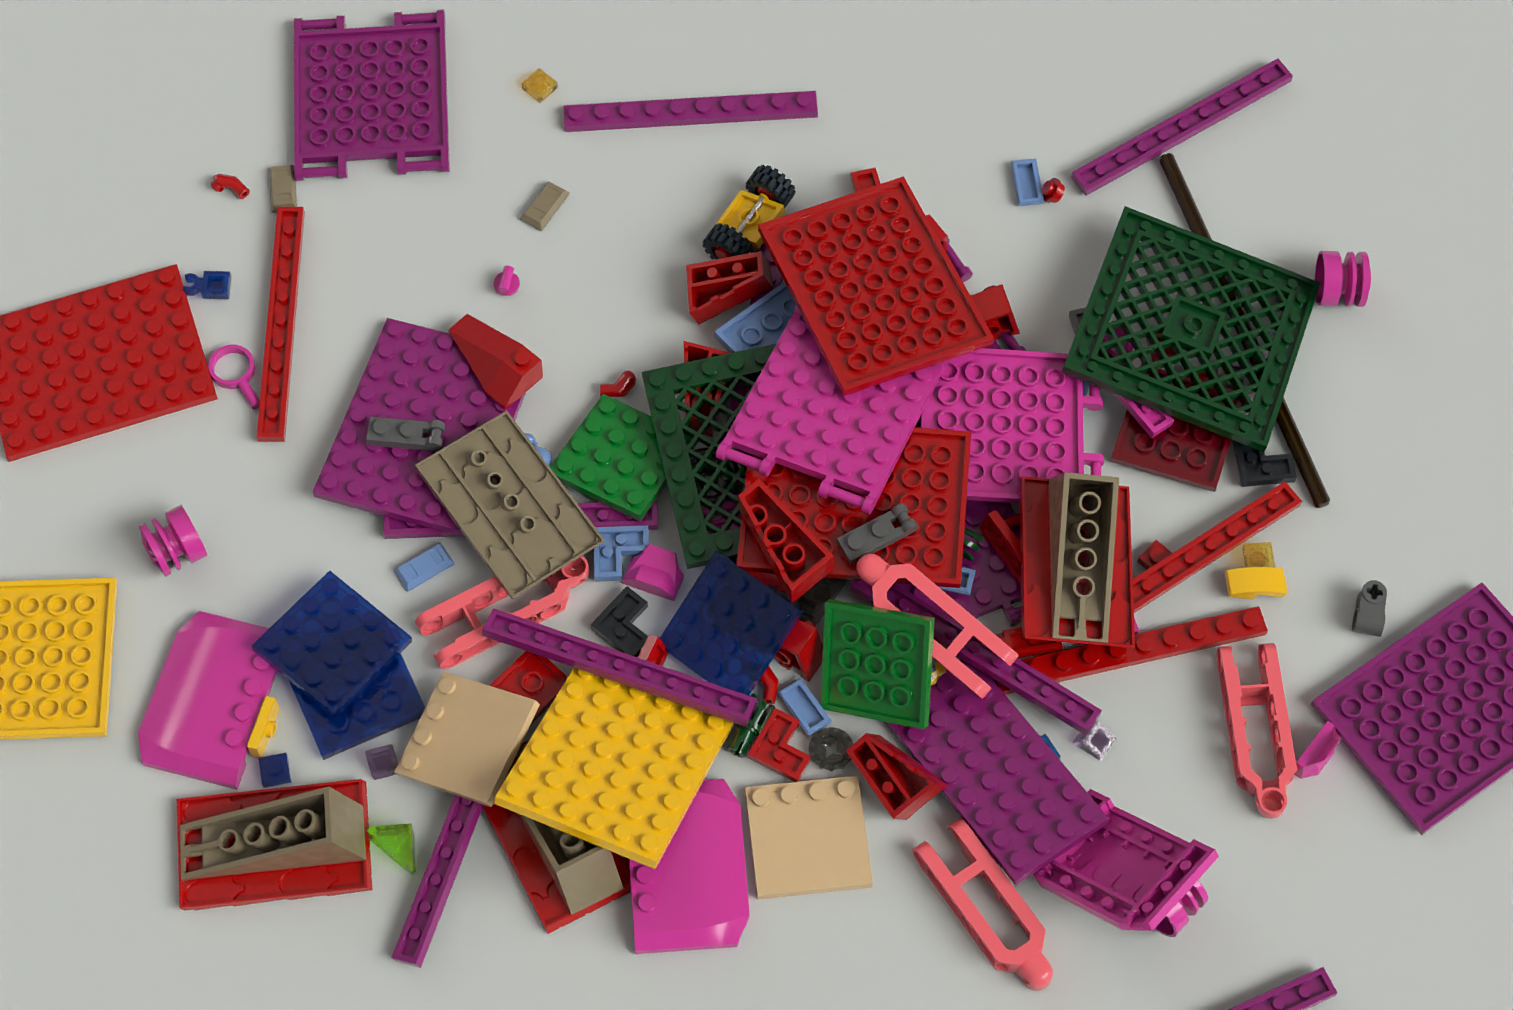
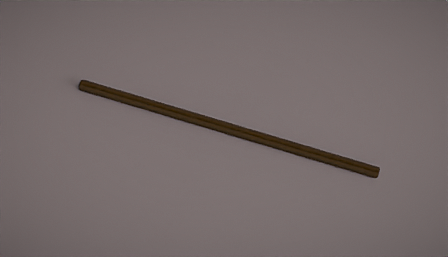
M1172 153L1163 154L1160 164L1191 232L1211 239ZM1225 277L1218 278L1221 286L1229 284ZM1233 291L1226 293L1230 301L1238 299ZM1242 306L1235 308L1239 316L1246 314ZM1250 322L1244 323L1248 331L1253 330ZM1256 337L1253 338V340L1255 341L1256 345H1257V346H1260V344H1259L1257 338H1256ZM1244 341L1241 342L1244 347V350H1248L1246 343ZM1253 356L1249 357L1252 366L1258 365ZM1262 372L1256 373L1258 380ZM1283 397L1276 418L1277 423L1315 507H1325L1329 505L1330 498Z

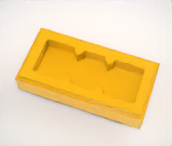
M266 696L264 698L247 744L248 750L254 758L262 759L269 738H273L276 732L277 722L275 720L280 707L274 697Z

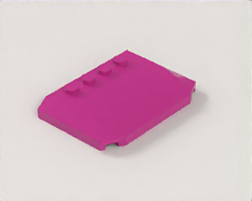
M199 611L176 633L138 731L143 766L238 790L247 765L245 759L249 751L247 744L263 700L270 694L281 662H285L293 640L292 634Z
M724 779L704 780L656 869L629 859L635 954L737 947L744 928L748 923L750 913L741 806Z
M1090 789L1087 793L1108 816L1109 823L1033 875L1040 887L1121 930L1153 931L1219 856L1215 849L1195 839L1189 843L1114 806L1110 798Z

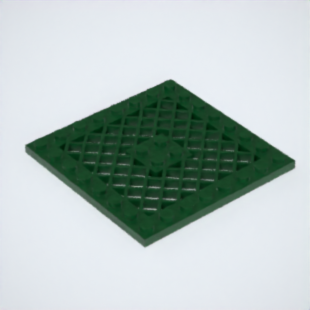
M1125 206L1061 372L1264 452L1268 446L1321 283ZM1151 248L1155 255L1147 257L1144 250ZM1136 254L1139 260L1132 262L1134 255ZM1175 257L1180 265L1172 267L1168 259ZM1160 262L1164 270L1156 272L1152 264ZM1144 267L1148 275L1140 277L1136 269ZM1200 267L1204 275L1197 277L1193 269ZM1184 272L1188 278V280L1181 282L1179 277L1177 276V274ZM1127 274H1129L1132 280L1125 282ZM1168 277L1173 285L1165 287L1161 279ZM1225 277L1229 284L1221 286L1218 278ZM1152 282L1157 290L1149 292L1145 284ZM1209 282L1213 290L1205 291L1202 284ZM1249 286L1253 294L1246 296L1242 288ZM1136 287L1140 295L1133 297L1129 289ZM1193 287L1197 295L1190 297L1186 289ZM1233 291L1238 299L1230 301L1226 293ZM1177 292L1178 294L1173 301L1170 294ZM1120 293H1121V295L1123 296L1124 300H1123V301H1120V302H1117V301H1118V298H1119V295H1120ZM1274 296L1278 304L1271 306L1267 300L1268 297ZM1161 297L1165 305L1158 307L1153 299ZM1218 297L1222 304L1214 306L1211 298ZM1258 301L1262 309L1255 311L1251 303ZM1145 302L1149 310L1141 312L1137 304ZM1242 306L1247 314L1239 316L1235 308ZM1129 307L1133 315L1125 317L1121 309ZM1225 311L1231 318L1230 320L1224 321L1226 316V313H1224ZM1282 311L1279 319L1276 313ZM1169 312L1168 318L1165 320L1162 314ZM1112 314H1114L1117 320L1110 322ZM1267 316L1271 324L1264 326L1260 318ZM1154 317L1158 325L1150 327L1146 319ZM1251 321L1256 329L1248 331L1244 323ZM1138 322L1142 330L1134 333L1130 324ZM1235 326L1240 334L1232 336L1228 328ZM1122 328L1125 336L1118 338L1114 329ZM1275 331L1272 339L1269 333ZM1162 332L1160 337V341L1162 342H1159L1155 334ZM1106 333L1110 341L1102 343L1104 335ZM1221 333L1224 340L1217 342L1219 334ZM1260 336L1265 344L1257 346L1253 338ZM1146 337L1150 346L1143 348L1139 339ZM1244 341L1248 350L1241 351L1237 343ZM1131 343L1135 351L1126 353L1122 345ZM1171 347L1175 356L1168 358L1164 349ZM1229 347L1233 355L1225 357L1221 349ZM1114 348L1118 356L1110 358L1106 350ZM1269 351L1265 360L1262 353ZM1155 352L1160 361L1152 363L1147 355ZM1212 354H1214L1217 360L1209 362L1208 359L1210 360ZM1253 356L1258 365L1250 367L1246 358ZM1196 357L1201 365L1193 368L1189 359ZM1139 358L1143 366L1135 368L1131 360ZM1180 362L1185 371L1177 373L1173 364ZM1238 362L1242 370L1234 372L1230 364ZM1222 367L1226 375L1218 378L1214 369ZM1164 368L1168 376L1160 378L1156 370ZM1205 372L1210 381L1202 383L1198 374ZM1262 372L1260 379L1258 380L1255 374ZM1247 377L1251 385L1243 387L1239 379ZM1189 378L1194 386L1185 388L1181 380ZM1230 382L1235 391L1227 393L1223 384ZM1215 388L1219 396L1211 398L1207 390ZM1255 392L1253 400L1251 401L1248 394ZM1240 398L1244 406L1236 408L1232 400Z
M776 344L641 372L687 569L737 559L741 519L737 518L740 514L738 496L731 492L737 484L745 488L746 480L742 476L747 471V466L740 464L741 468L734 474L725 469L731 460L726 459L718 465L709 459L717 451L719 444L727 435L752 390L755 382L749 379L759 377ZM731 382H732V384L729 386V388H727L726 386L722 385V383H725V384H726V383H731ZM740 383L750 388L745 397L735 392ZM697 388H706L703 393L696 391ZM713 389L719 390L724 394L719 402L707 397ZM687 393L693 398L696 397L698 399L692 408L682 403ZM729 398L740 403L735 411L724 406ZM703 403L714 408L708 417L698 412ZM678 409L684 413H688L682 421V423L680 420ZM719 412L729 417L725 426L714 421ZM693 416L703 423L698 432L688 427ZM709 427L719 432L714 441L703 436ZM684 433L693 438L688 446L686 445ZM698 442L709 447L704 456L693 451ZM689 457L699 462L694 470H692ZM704 466L715 471L709 480L699 475ZM720 475L731 480L726 489L715 484ZM695 481L705 486L699 495ZM710 490L721 495L716 504L704 499ZM726 499L737 504L732 514L721 508ZM701 505L710 510L705 519ZM716 514L727 520L721 529L710 523ZM732 524H735V525H737L738 527H740V528L728 530V529L731 527Z

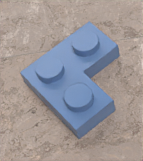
M648 525L595 527L605 539L604 543L594 548L595 582L622 581V556L639 555L649 545Z

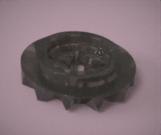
M835 727L819 730L813 735L809 743L811 761L818 765L820 769H827L831 772L836 769H843L852 760L846 752L853 745L851 737L845 731ZM837 741L836 751L839 754L832 753L826 758L827 750L824 747H831Z

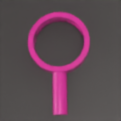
M226 345L217 349L210 357L208 364L213 381L225 389L239 388L252 409L259 408L260 400L248 383L255 373V362L252 354L240 345ZM238 353L247 357L250 361L249 369L239 379L223 380L214 373L217 361L224 355Z

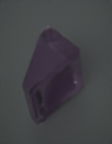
M1097 720L1086 736L1079 732L1073 743L1096 759L1102 760L1116 738Z
M393 744L365 752L374 780L396 774L394 771L398 761Z

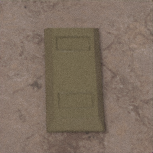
M294 165L270 167L271 212H277V207H297Z
M548 181L520 217V220L542 231L569 196L570 192Z

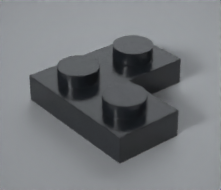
M1233 440L1241 487L1281 484L1284 481L1286 483H1293L1296 481L1297 476L1292 453L1265 456V452Z
M626 586L591 623V630L618 651L638 657L648 635L632 623L648 607V602Z

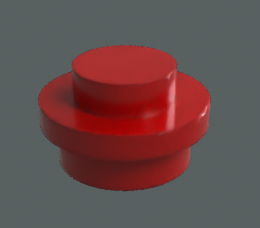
M1057 178L1046 181L1041 189L1044 201L1047 203H1057L1064 194L1065 186Z

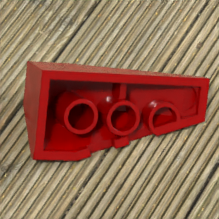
M466 314L448 329L461 354L465 356L471 366L473 374L480 381L485 394L504 410L509 408L543 378L542 360L523 344L473 316Z

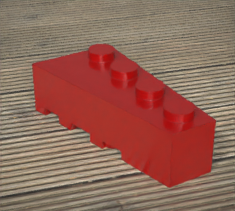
M1003 284L989 286L982 292L970 295L994 340L999 339L998 334L1010 331L1011 336L1020 334Z
M760 479L738 495L739 510L791 603L796 601L834 569V555Z
M727 585L724 586L707 610L713 625L742 642L748 639L756 651L763 655H766L767 652L772 653L780 661L779 664L788 670L792 666L802 672L801 678L810 682L822 665L823 643L817 626L808 620L803 622L785 609L780 611L772 607L764 599L759 598L757 600L750 597L743 589H734Z

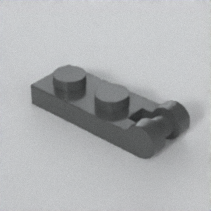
M370 417L366 443L370 446L439 451L442 449L443 440L441 435L445 432L446 424L440 420L424 422ZM424 434H429L430 437H428V438H423V435H424Z
M904 503L898 504L891 511L837 538V544L850 565L858 562L863 555L873 554L918 529V524L909 517V510ZM899 520L901 526L895 529L892 523Z

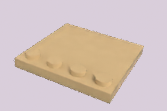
M443 671L394 772L400 777L492 807L495 796L508 774L540 704L536 700Z
M859 776L745 787L757 900L872 888L873 882Z

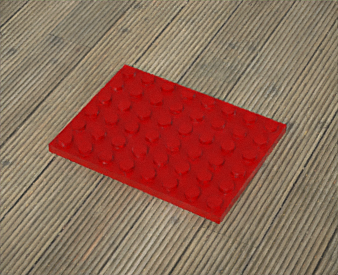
M904 176L758 224V232L844 396L993 344V335Z
M177 264L0 315V435L9 462L218 399Z
M914 427L871 514L862 512V508L835 498L818 496V489L823 481L821 479L775 463L769 476L761 475L759 470L747 466L745 489L760 479L834 555V569L824 578L862 580L857 573V562L852 565L849 564L837 544V538L891 511L898 504L904 503L909 510V517L918 524V529L873 554L881 557L889 565L912 564L938 587L960 588L971 445L970 431ZM748 453V455L763 460V458ZM833 485L834 487H837V488H839V489H842V490L848 491V492H850V493L859 495V496H861V497H864V498L867 497V496L861 495V494H859V493L853 492V491H851V490L842 488V487H840V486ZM742 516L737 571L756 570L774 573ZM897 520L892 525L896 529L901 526V523ZM900 578L895 581V583L912 584L906 578Z

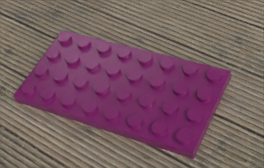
M961 660L965 666L992 688L983 699L946 670V673L939 676L937 683L931 685L928 727L919 729L889 722L884 723L915 761L948 784L941 791L942 795L968 824L1012 882L1017 885L1107 825L1109 818L993 679Z

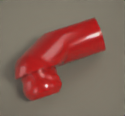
M219 173L213 177L214 180L210 184L213 190L222 192L224 187L230 188L240 199L246 198L250 193V190L236 176Z
M624 371L614 384H600V397L603 394L609 397H625L636 384L635 374L632 371Z
M760 664L759 666H754L751 671L752 677L756 681H761L764 685L762 699L767 701V704H775L779 685L778 678L768 665Z

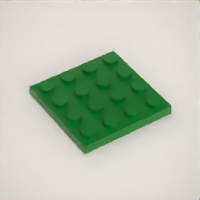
M605 394L600 397L550 466L563 485L640 522L667 485L652 417ZM684 433L686 445L688 446L693 438Z
M833 599L827 600L825 602L821 707L828 711L919 729L928 727L935 618Z

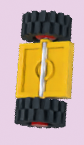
M761 165L755 169L746 182L745 187L748 192L740 190L703 240V248H706L705 252L707 254H711L709 257L712 260L752 253V247L756 249L761 247L764 241L758 232V224L782 217L786 212L785 207L796 193L794 185L791 184L792 181L786 179L784 173H778L779 170L776 168L772 170L769 165L766 167Z

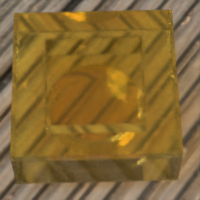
M540 68L521 83L522 89L539 103L558 88L557 82Z
M1271 542L1243 545L1245 568H1275Z

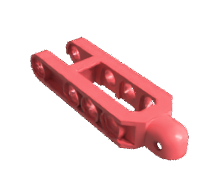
M870 553L863 555L857 562L856 569L859 577L872 587L874 607L900 611L887 600V591L897 579L906 578L924 596L926 595L943 612L950 615L964 627L947 649L933 639L932 658L981 699L992 688L955 657L972 636L976 638L987 649L1005 661L1008 666H1011L1019 657L1012 648L912 564L889 565L881 557Z
M581 556L545 578L543 581L548 582L554 592L536 602L535 600L530 601V605L512 613V615L539 624L564 611L570 596V589L582 584L589 576L587 560ZM495 577L426 610L415 619V624L423 636L434 634L464 618L469 625L470 632L454 639V643L444 647L437 654L434 653L433 657L440 669L454 667L501 643L482 636L484 625H481L475 615L476 612L509 596Z
M1274 643L1259 644L1258 662L1262 684L1240 686L1237 665H1234L1232 646L1218 647L1216 653L1217 668L1236 784L1250 795L1255 796L1256 807L1263 817L1269 819L1278 818L1287 806L1285 788L1293 780V775L1297 772V764L1276 646ZM1266 705L1278 775L1274 780L1262 781V778L1255 773V770H1251L1249 757L1251 746L1247 744L1245 733L1247 722L1246 717L1242 715L1241 706Z
M959 818L947 826V829H951L953 836L962 847L961 852L971 864L954 876L928 842L924 841L914 847L912 852L916 861L995 970L1016 972L1030 989L1043 990L1047 988L1053 977V969L1042 954L1046 929L968 824ZM976 875H979L981 879L985 878L996 893L995 898L997 901H1002L1013 916L1012 921L1014 924H1019L1029 938V941L1016 950L1006 949L961 885Z

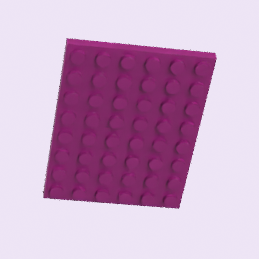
M387 318L313 489V496L465 537L414 468V465L438 451L367 445L366 436L370 417L424 422L432 420L443 421L446 424L445 432L441 435L443 449L505 411H508L515 421L525 394L504 410L485 394L480 381L473 374L471 366L465 356L461 354L449 333ZM424 434V435H423V438H428V437H430L429 434Z
M1483 582L1322 693L1311 703V706L1325 722L1329 721L1335 725L1336 732L1342 738L1341 741L1421 835L1513 770V616Z

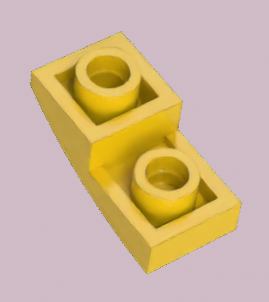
M1248 567L1230 569L1224 572L1229 597L1253 600L1257 595L1282 598L1288 593L1283 568Z

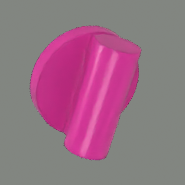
M504 266L503 272L499 273L494 279V289L500 295H513L520 287L519 278L513 273L514 268L512 266Z

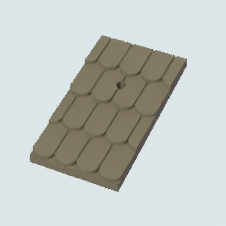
M508 411L503 412L414 465V468L436 499L439 500L456 526L460 528L483 563L489 568L511 599L605 542V539ZM490 477L497 480V485L491 483Z

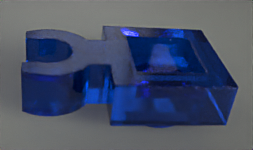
M204 271L203 277H198L192 273L185 274L186 282L194 284L192 286H184L183 290L188 296H194L201 292L203 299H229L232 276L230 271Z

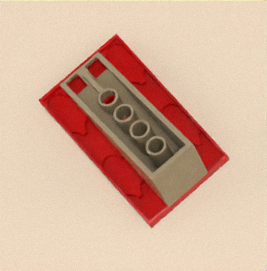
M1064 472L1049 479L1021 476L1020 549L1023 639L1135 648L1129 486H1119V477Z
M529 740L521 744L516 754V757L508 771L507 776L509 775L510 771L512 770L516 761L520 757ZM494 803L492 807L483 806V810L547 934L631 892L629 858Z
M356 779L177 799L179 908L185 911L373 890L366 781Z

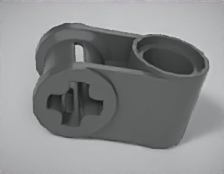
M1377 580L1366 582L1362 591L1358 594L1352 621V632L1381 637L1385 625L1387 589L1381 582Z

